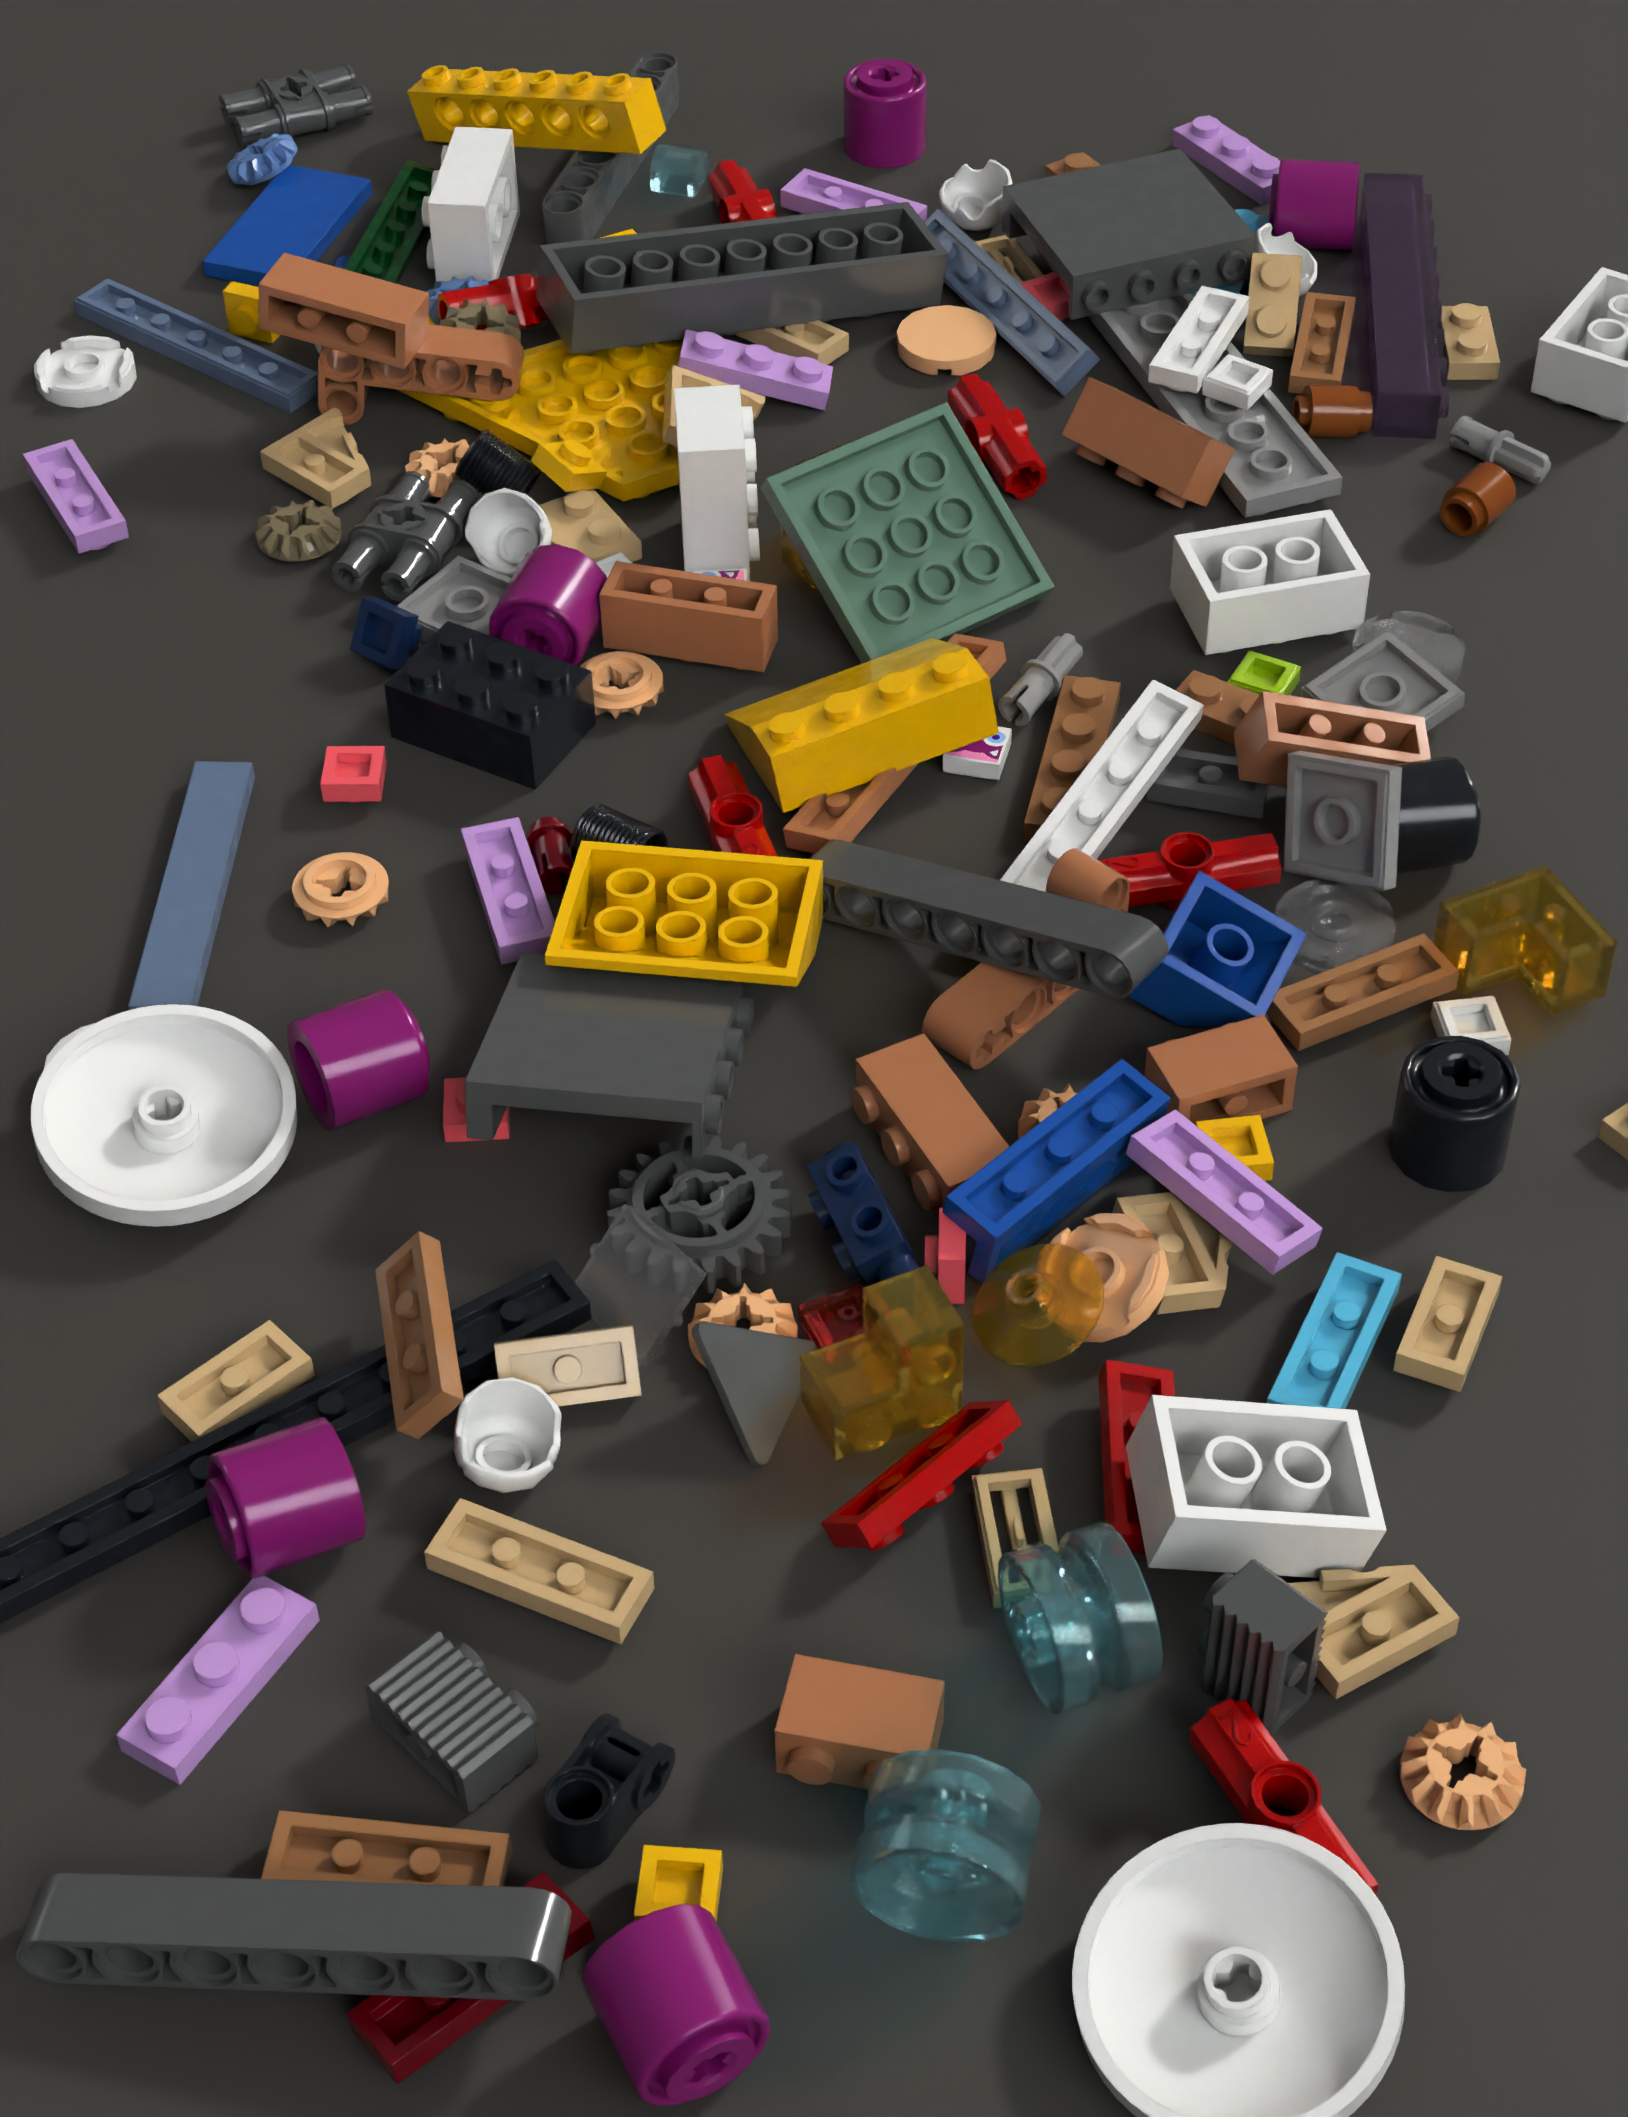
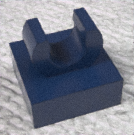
M362 597L350 651L389 669H400L407 662L410 650H416L419 647L423 627L417 625L419 616L378 597Z

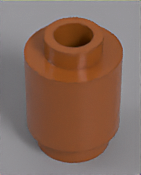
M1306 385L1302 395L1295 396L1292 416L1310 438H1355L1357 433H1367L1370 429L1373 412L1372 397L1369 391H1359L1357 386Z
M1490 462L1479 463L1445 493L1440 507V517L1443 524L1449 531L1458 536H1469L1483 532L1515 501L1516 487L1513 479L1507 471L1497 464Z

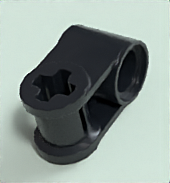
M608 1713L599 1716L588 1728L576 1750L549 1780L544 1790L547 1846L552 1857L561 1865L572 1869H589L600 1865L611 1856L614 1848L640 1814L656 1801L665 1788L675 1763L676 1754L674 1748L662 1742L652 1746L622 1730L620 1719ZM578 1815L590 1816L583 1820L570 1819Z

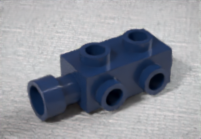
M854 1140L833 1147L825 1156L806 1165L818 1189L807 1196L825 1230L836 1225L842 1240L833 1244L832 1248L850 1281L862 1276L874 1296L878 1297L881 1295V1299L892 1321L897 1325L908 1326L917 1324L933 1315L940 1307L942 1297L930 1273L921 1269L915 1253L910 1247L874 1173Z

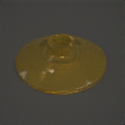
M1040 1244L1022 1249L1003 1260L983 1282L977 1294L973 1311L976 1334L986 1350L1004 1363L1019 1367H1036L1057 1361L1078 1348L1095 1328L1104 1304L1102 1278L1092 1261L1073 1247L1061 1244Z

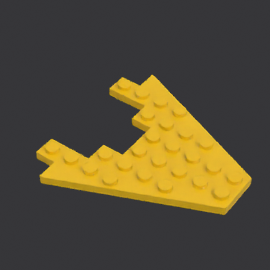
M632 228L605 237L622 236L637 233ZM429 317L428 324L435 325ZM562 339L524 350V361L518 391L513 397L503 401L398 390L443 412L444 417L451 421H461L481 432L484 429H489V432H493L494 435H497V438H501V441H505L506 444L532 457L539 443L563 442L566 439L580 442L590 449L592 458L608 471L599 490L623 502L635 498H643L653 492L679 484L677 448L672 444L663 442L665 380L672 365L678 366L683 341L671 340L648 343L641 347L609 348L590 354L570 353Z

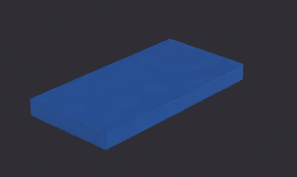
M289 165L285 170L276 175L202 261L204 275L210 278L258 286L283 253L318 261L373 194L371 179Z

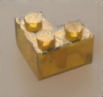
M1546 865L1441 901L1433 942L1459 970L1457 986L1465 995L1518 976L1552 1015L1606 995L1617 941Z
M928 1265L864 1287L863 1333L800 1356L801 1401L835 1460L859 1451L869 1452L875 1450L891 1439L921 1428L937 1427L962 1409L965 1324Z

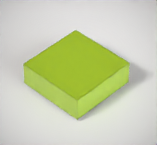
M1248 651L1227 683L1256 694L1266 691L1291 695L1300 681L1301 666L1254 651Z

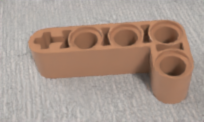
M428 324V338L405 369L322 346L318 359L319 411L321 414H324L335 407L341 411L344 425H351L362 417L369 386L503 401L513 397L518 391L524 361V349L519 340L505 333Z
M1077 848L1066 851L1051 869L1047 879L1046 892L1128 913L1130 891L1128 878ZM981 962L933 1002L923 1020L922 1034L924 1033L930 1042L974 1070L981 1069L992 1062L1079 989Z

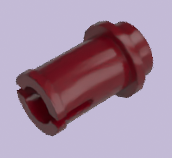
M555 817L537 819L531 824L526 835L531 854L535 858L537 872L545 892L552 894L565 892L566 887L564 886L562 873H564L566 884H568L573 868L569 851L572 837L571 830L560 819Z

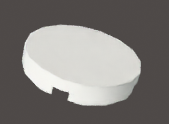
M89 335L67 339L60 343V350L52 354L50 348L45 350L34 364L38 392L47 401L64 407H92L116 400L129 391L137 379L133 352L128 347L126 350L120 348V342L109 337Z

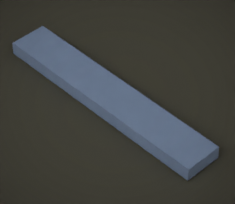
M937 209L924 223L948 253L944 283L972 310L984 314L994 324L995 331L1065 397L1100 361V358L943 212Z
M107 278L73 300L77 316L290 414L318 395L317 372Z
M195 761L128 1005L129 1010L167 1004L198 1006L255 780L252 762Z

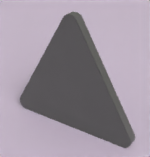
M705 1321L695 1324L692 1328V1336L749 1463L753 1466L768 1463L818 1355L816 1344L810 1340Z

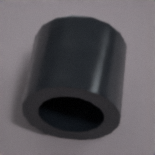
M1447 756L1393 764L1392 766L1402 767L1397 873L1460 864L1470 859L1478 844L1481 815L1477 791L1467 769L1458 759Z
M1444 1036L1419 1044L1405 1057L1400 1073L1389 1147L1393 1161L1407 1177L1424 1187L1445 1192L1471 1191L1489 1184L1503 1170L1521 1087L1517 1068L1504 1052L1483 1040L1465 1036Z

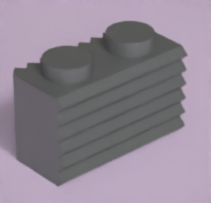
M1254 1559L1250 1560L1237 1574L1233 1575L1227 1572L1220 1576L1207 1592L1202 1608L1210 1614L1209 1625L1198 1643L1197 1652L1204 1657L1201 1680L1202 1692L1213 1691L1214 1700L1225 1701L1230 1698L1233 1701L1246 1700L1272 1736L1310 1699L1315 1691L1313 1689L1316 1683L1314 1679L1318 1674L1315 1671L1319 1666L1317 1662L1321 1657L1318 1654L1322 1649L1320 1647L1323 1641L1321 1636L1325 1631L1323 1627L1327 1621L1324 1619L1328 1612Z
M434 1631L365 1684L372 1719L468 1813L475 1812L480 1803H486L492 1794L499 1793L502 1786L510 1784L515 1775L522 1774L527 1765H534L539 1756L535 1726L538 1725V1719L528 1701L512 1688L503 1693L499 1686H495L492 1683L482 1659L469 1645L460 1643L454 1648L451 1641L445 1640L440 1631Z

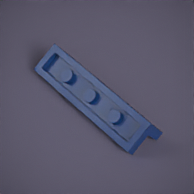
M1121 1059L948 1194L942 1212L977 1241L968 1273L984 1285L1132 1165L1134 1161L1126 1155L1131 1135L1165 1116L1171 1097L1125 1060Z

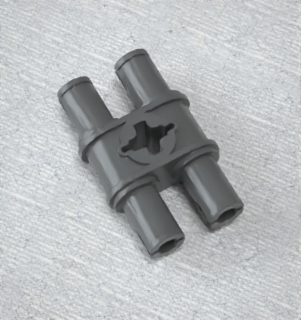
M349 63L341 67L314 73L310 69L303 68L299 70L298 74L290 76L287 75L273 80L262 78L260 82H257L256 87L227 95H219L222 116L227 125L234 122L236 136L242 147L256 143L260 138L266 139L273 134H287L293 139L294 136L322 129L325 132L332 131V128H335L338 122L373 114L369 90L365 85L357 88L355 84L357 82L356 76Z
M415 471L404 473L398 484L388 495L380 496L374 500L366 519L354 526L349 533L348 549L332 567V572L335 573L333 575L334 582L346 591L355 592L362 587L364 580L375 567H387L389 569L381 576V582L384 583L381 586L382 590L389 598L395 601H403L412 594L420 580L439 570L445 553L450 547L457 545L463 537V522L468 517L471 507L478 501V499H475L477 496L475 488L468 482L456 480L451 482L446 493L436 504L425 503L424 501L430 496V490H427L430 486L428 480Z

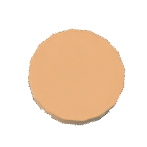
M952 305L931 306L915 311L901 321L897 330L898 354L909 367L924 374L938 375V369H951V376H961L981 369L992 360L995 353L996 331L994 324L984 314L972 309Z
M1098 1213L1083 1218L1087 1224L1077 1227L1072 1232L1068 1227L1051 1240L1038 1260L1033 1285L1040 1308L1059 1333L1077 1342L1102 1343L1127 1335L1150 1317L1164 1296L1169 1276L1164 1249L1143 1222L1120 1213Z

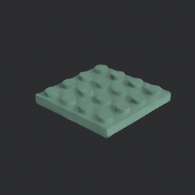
M947 402L765 479L760 487L861 664L931 638L947 642L955 633L962 635L1047 596L1055 587Z

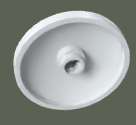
M178 1004L140 1007L112 1015L92 1024L65 1043L52 1057L43 1070L34 1090L31 1104L32 1133L38 1158L45 1173L52 1183L78 1206L103 1218L124 1224L154 1227L176 1226L201 1221L224 1213L252 1197L272 1179L286 1160L296 1134V1091L289 1066L280 1051L264 1034L250 1024L232 1015L206 1007Z
M1246 1823L1214 1824L1179 1832L1142 1850L1126 1862L1099 1892L1080 1929L1074 1952L1072 1993L1084 2046L1104 2084L1116 2099L1136 2117H1349L1369 2098L1384 2077L1400 2040L1405 2010L1404 1965L1397 1936L1383 1905L1359 1874L1341 1858L1323 1846L1286 1830Z

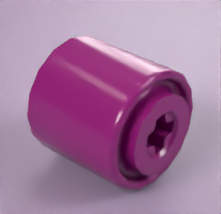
M874 59L859 63L849 69L843 78L845 153L853 161L864 166L892 168L910 164L922 156L926 149L927 83L925 74L917 66L895 59Z
M1282 159L1278 174H1273L1269 209V223L1273 227L1271 233H1274V236L1277 237L1287 232H1292L1294 241L1306 249L1353 251L1360 162Z
M544 545L533 549L525 555L490 615L489 635L578 666L601 624L599 594L607 580L606 574L594 560L576 549L561 545Z
M381 989L290 1022L287 1027L288 1048L299 1085L316 1119L329 1131H334L421 1098L429 1090L430 1058L423 1033L411 1010L403 1004L393 991Z
M317 1417L213 1453L210 1456L208 1462L209 1478L206 1479L205 1483L210 1513L227 1555L233 1562L238 1563L245 1575L251 1578H258L363 1540L366 1533V1524L359 1487L344 1446L335 1429L326 1418Z
M678 1904L653 1911L627 1924L599 1947L588 1960L581 1977L584 1991L638 2097L653 2106L678 2105L708 2096L723 2088L738 2077L762 2052L771 2033L768 2015L711 1912L700 1905Z

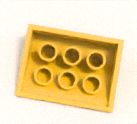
M934 638L724 714L726 724L783 813L802 807L808 799L827 793V797L832 794L840 793L872 781L878 773L892 768H896V771L999 733L991 684L987 673L966 647Z
M581 840L545 953V965L797 987L815 957L822 926L823 860Z

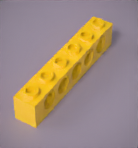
M438 65L424 71L421 75L422 79L407 91L424 140L430 142L450 143L455 127L512 129L514 147L642 154L666 131L651 78L630 77L626 73L612 76H594L591 72L586 71L572 75L555 74L553 70L527 73L519 72L515 68L502 71H483L481 67L461 70L448 69L445 65Z

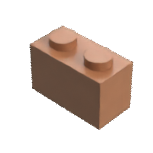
M1263 1014L1148 1047L1144 1077L1171 1097L1166 1115L1176 1109L1196 1125V1121L1252 1115H1260L1261 1119L1292 1111L1298 1065Z
M795 1654L775 1728L776 1773L791 1775L796 1780L810 1785H824L830 1782L867 1789L870 1793L886 1799H899L905 1796L926 1800L944 1723L945 1681Z

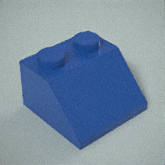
M1199 871L1162 930L1168 943V955L1128 997L1180 1027H1221L1227 1023L1239 1022L1263 1014L1265 1016L1307 933Z

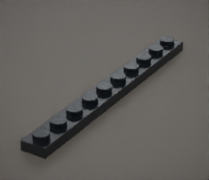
M556 1259L451 1311L462 1386L497 1368L494 1343L564 1334L592 1319L590 1301ZM385 1345L0 1538V1624L211 1516L205 1483L206 1479L209 1478L208 1462L213 1453L317 1417H324L328 1420L344 1447L395 1421Z

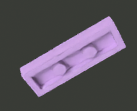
M1210 115L1197 117L1192 122L1173 129L1172 146L1177 149L1181 148L1188 157L1258 204L1263 205L1270 202L1273 174H1278L1280 160L1266 153L1247 138L1234 132L1217 118Z
M806 168L780 189L781 207L800 212V214L909 202L923 222L927 220V205Z
M687 329L678 361V367L730 385H740V388L824 411L829 397L833 366L822 364L811 357H794L774 352L760 344L746 345L723 339L713 332H695Z
M73 439L23 454L27 473L78 554L89 550L103 549L111 543L129 538L126 520Z
M519 817L462 828L463 849L501 965L517 962L521 953L545 955L555 921Z
M1176 1109L1131 1135L1126 1151L1128 1157L1272 1275L1316 1247L1323 1230L1319 1224Z
M266 1576L253 1578L116 1734L121 1752L181 1785L320 1621L316 1603Z

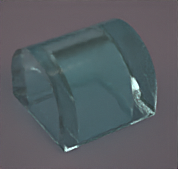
M663 144L657 145L650 167L651 191L695 197L709 174L707 152L705 150Z

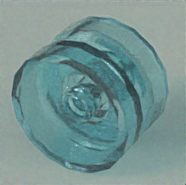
M1100 1521L1067 1532L1060 1540L1058 1553L1049 1545L1036 1542L1005 1552L998 1563V1584L1008 1631L1021 1667L1035 1694L1046 1709L1055 1714H1060L1092 1703L1099 1695L1101 1681L1110 1689L1121 1693L1153 1682L1161 1675L1163 1651L1160 1628L1153 1602L1139 1565L1125 1540L1112 1525Z
M937 1749L908 1751L887 1759L871 1777L864 1809L865 1830L858 1837L851 1868V1891L863 1908L881 1921L918 1937L961 1943L985 1942L1009 1934L1023 1920L1029 1886L1030 1866L1028 1862L1035 1852L1041 1803L1028 1783L1006 1767L975 1755Z

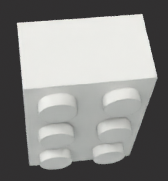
M455 127L449 145H443L440 170L433 171L430 196H424L422 201V223L424 226L430 227L431 239H429L427 244V266L429 269H435L436 282H449L453 276L458 280L473 276L476 282L481 280L492 281L499 278L520 216L512 129Z
M1601 267L1539 339L1530 392L1548 397L1551 401L1558 404H1569L1596 413L1601 418L1607 420H1618L1624 423L1628 421V275Z
M740 385L674 388L684 570L692 572L694 570L746 568L747 581H750V561H760L759 532L757 528L758 495L757 484H755L757 459L752 406H741Z
M1331 509L1174 535L1170 590L1205 655L1227 653L1243 648L1279 644L1295 639L1324 634L1330 635L1341 631L1363 628L1370 573Z
M1152 1395L1126 1445L1148 1568L1238 1573L1250 1560L1256 1559L1273 1573H1276L1277 1576L1320 1578L1321 1570L1349 1568L1361 1572L1387 1531L1357 1410Z

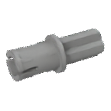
M1467 415L1462 416L1452 428L1451 434L1459 436L1460 439L1454 436L1450 437L1449 444L1451 447L1467 452L1485 462L1497 464L1505 471L1533 484L1541 483L1550 471L1551 462L1547 454L1515 440L1514 434L1511 431L1503 430L1498 432Z
M1065 633L1063 636L1054 637L1036 659H1030L1025 662L1021 669V677L998 702V710L1008 722H1011L1021 709L1022 713L1015 720V725L1025 726L1047 698H1053L1058 695L1062 688L1063 678L1083 654V647L1076 642L1075 636Z

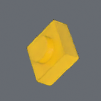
M232 281L222 291L229 333L272 344L281 335L259 329V287Z
M566 439L563 442L539 443L531 459L533 464L565 492L599 489L608 472L592 458V452L589 448L571 439Z
M1260 1115L1196 1121V1126L1261 1179L1264 1181L1272 1180L1274 1160Z
M644 1845L634 1921L653 1911L681 1904L700 1905L711 1912L717 1923L723 1873L722 1850Z

